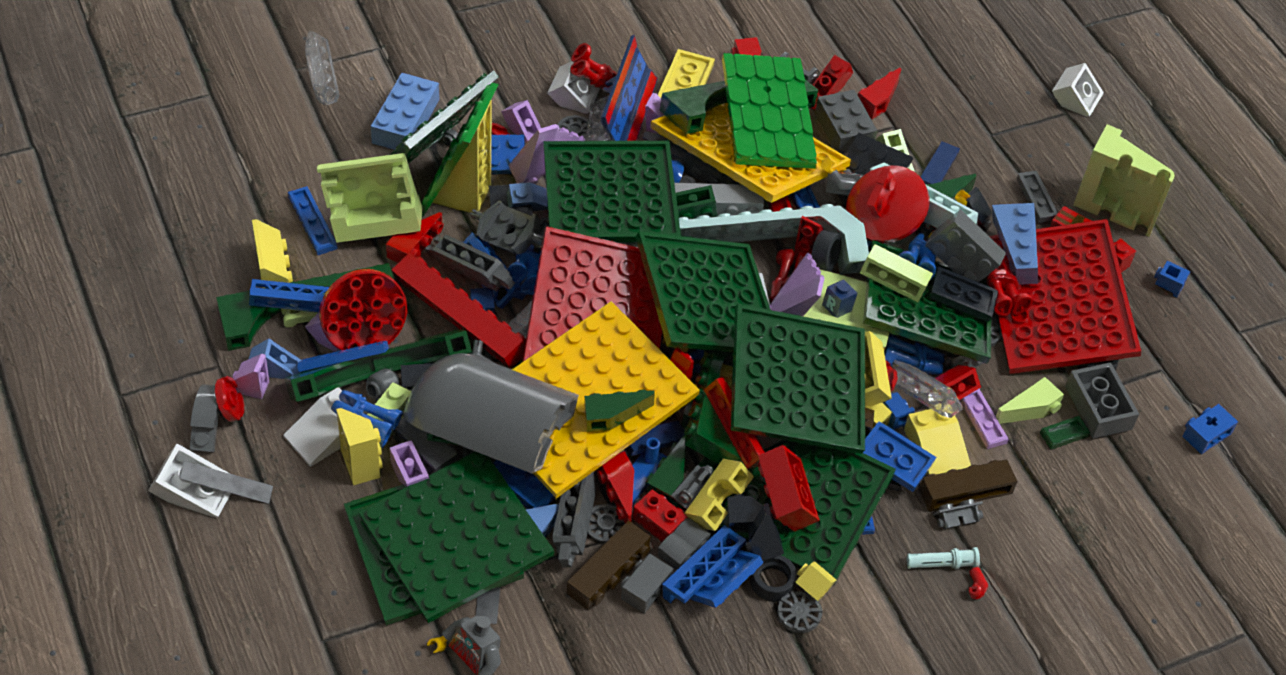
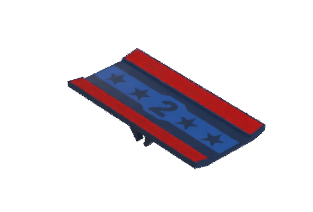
M635 35L630 37L617 75L605 83L607 87L603 88L609 94V98L600 122L612 141H637L646 115L645 106L654 92L658 77L649 69L637 47Z

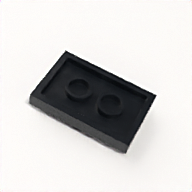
M858 132L847 155L851 162L846 169H850L852 173L862 175L870 172V168L882 163L909 169L913 157Z
M938 266L929 298L972 315L977 319L989 322L993 315L998 290Z

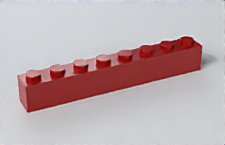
M409 253L391 270L400 284L456 328L466 330L467 336L473 341L478 340V344L479 340L483 341L482 348L507 368L512 369L523 358L526 339L522 334L512 332L511 327L505 321L499 322L492 311H485L476 299H469L468 294L462 288L456 289L449 278L443 279L438 270L434 267L429 268L420 256L416 258Z

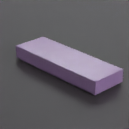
M980 389L959 400L987 449L1007 444L1008 437Z

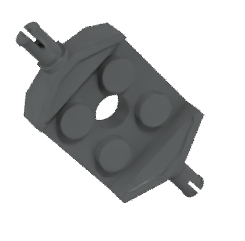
M501 201L496 202L483 213L475 209L470 213L471 218L479 220L476 235L482 241L517 255L525 253L531 244L537 243L542 246L543 236L538 235L541 228L540 220L535 214L532 216L505 206ZM515 228L513 233L507 234L510 229Z

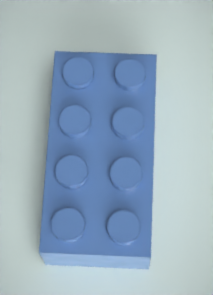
M401 73L371 125L372 143L395 150L406 135L410 132L413 134L421 123L425 120L428 121L439 101V83Z

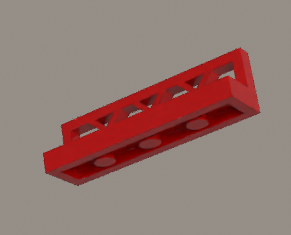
M723 377L718 378L705 388L704 391L747 469L757 467L760 464L758 455L765 453L756 435L731 430L732 391Z

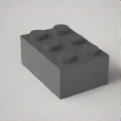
M855 90L818 97L815 115L834 150L841 154L849 153L858 132L874 140L876 139L877 129Z
M961 209L933 231L926 243V246L954 273L976 282H980L999 267L1006 254Z
M1111 363L1071 371L1065 387L1083 422L1091 432L1092 439L1133 429L1139 413Z

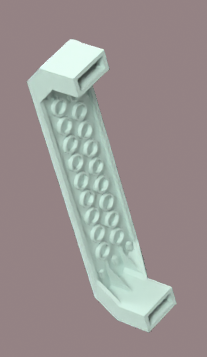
M832 204L822 205L820 208L804 206L799 210L783 208L777 212L762 210L755 214L741 212L733 216L725 213L711 218L708 215L689 220L687 217L679 218L681 236L726 242H745L797 237L800 220L804 216L820 224L823 230L839 233L841 236V251L838 258L840 275L860 273L869 255L864 224L841 206H833ZM617 242L638 247L637 242Z

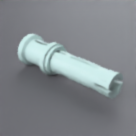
M973 547L972 550L953 548L950 552L907 554L906 562L908 569L951 566L954 569L967 566L975 568L980 565V556L977 547Z

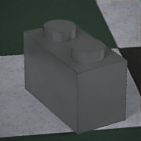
M649 554L645 560L641 559L637 563L631 577L627 576L620 586L622 589L621 599L645 614L663 592L662 584L672 575L673 568Z

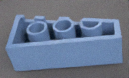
M1034 203L992 205L993 224L996 226L999 240L1002 242L1003 250L1006 252L1005 256L1008 258L1013 275L1017 278L1019 284H1038Z

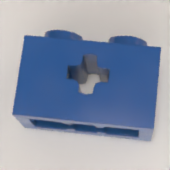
M1218 404L1212 409L1210 407L1206 408L1197 419L1195 417L1191 418L1185 425L1186 430L1182 437L1202 455L1230 436L1238 421Z

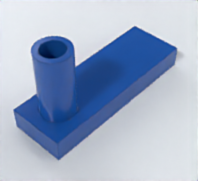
M652 437L646 441L645 453H641L632 465L634 467L632 506L647 488L645 482L648 476L657 471L658 464L663 457L667 458L666 455L659 452L660 441L657 438Z

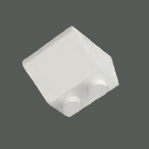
M572 61L560 66L547 94L560 107L589 113L600 88L590 85L589 79L573 75L570 71V67L573 64Z
M1086 63L1066 68L1052 90L1062 107L1086 117L1091 115L1103 95L1102 89Z

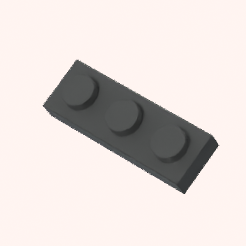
M1038 172L1018 173L1016 179L1028 203H1034L1035 217L1038 223L1052 221L1058 212Z

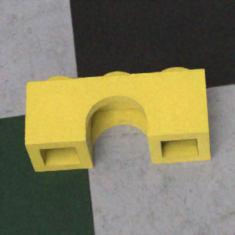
M723 459L688 507L685 514L702 528L716 531L728 514L721 506L724 499L731 494H742L754 476L741 462Z

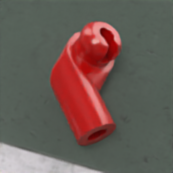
M975 567L969 571L974 581L972 587H969V594L973 599H980L985 595L988 583L980 568Z

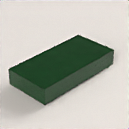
M1080 416L1041 428L1040 431L1041 436L1051 450L1087 438L1091 433Z

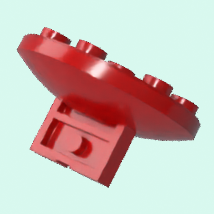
M884 166L868 172L856 182L849 193L846 211L864 224L868 241L872 242L875 240L881 243L896 242L912 234L924 221L929 209V192L922 178L914 171L902 166Z
M373 269L355 270L337 279L326 291L320 306V325L329 342L339 350L385 340L389 345L399 335L404 326L407 316V302L403 290L389 275Z

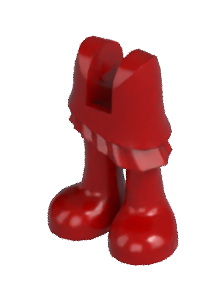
M582 43L576 48L571 57L573 62L570 67L571 73L577 77L589 79L590 85H594V87L601 89L607 87L605 83L615 77L617 72L609 65H601L590 59L592 49L587 43Z
M791 249L781 250L776 255V262L780 266L778 276L771 284V303L789 278L787 276L795 260V252ZM798 253L794 270L805 257V253Z
M1001 262L998 270L995 269L986 276L987 285L998 290L994 311L997 314L1007 316L1012 310L1017 315L1025 312L1032 306L1033 299L1028 293H1018L1019 283L1006 262Z

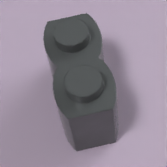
M688 517L658 547L657 555L677 571L710 539V533Z

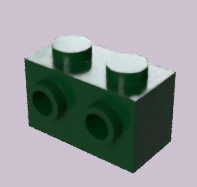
M712 185L676 192L679 218L687 217L689 220L697 219V217L708 215L709 218L718 216Z

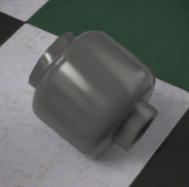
M386 368L370 375L366 384L368 395L378 401L392 382L400 386L398 375Z

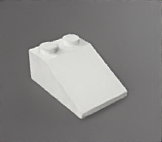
M339 387L321 397L283 435L286 441L310 467L340 449L337 414L331 410L334 401H340L339 394L342 390Z
M176 444L168 454L148 491L169 503L218 518L231 493L179 478L184 461L222 472L226 471Z

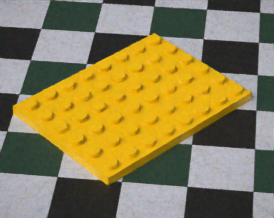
M728 103L718 105L706 113L703 131L685 134L665 115L652 120L650 128L659 135L671 140L674 144L687 150L688 153L697 156L703 162L710 164L719 172L726 174L734 181L739 182L771 203L828 177V172L821 167L825 157L835 162L831 168L834 171H840L849 167L851 159L813 137L817 160L815 169L736 164Z
M612 301L512 369L579 395L574 416L559 431L556 429L550 436L553 442L548 450L543 468L533 473L556 499L693 400L700 391ZM638 390H654V406L611 430L587 432L584 396L594 393L602 395L613 394L619 391L627 393L637 392Z

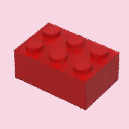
M784 445L758 455L760 461L758 468L766 481L764 489L767 496L771 498L773 506L770 509L773 517L793 531L820 521L801 459Z

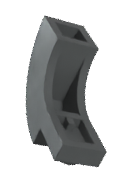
M202 384L197 392L190 424L192 427L190 450L215 452L217 425L221 412L216 401L215 385Z

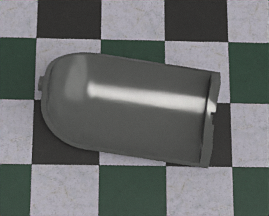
M458 353L438 360L420 376L407 399L403 417L411 425L425 432L524 471L534 473L543 468L548 450L553 442L550 439L555 429L559 431L574 416L579 395L482 358Z

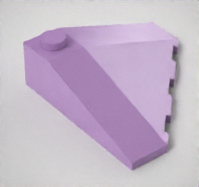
M556 124L538 129L508 166L517 183L530 182L536 184L545 175L544 141H585V138L583 136L579 137L574 132L569 133L568 129L563 127L560 129Z
M807 253L769 305L771 310L804 316L821 297L825 278L823 275H820L821 271L816 267L817 264L812 259L811 254Z

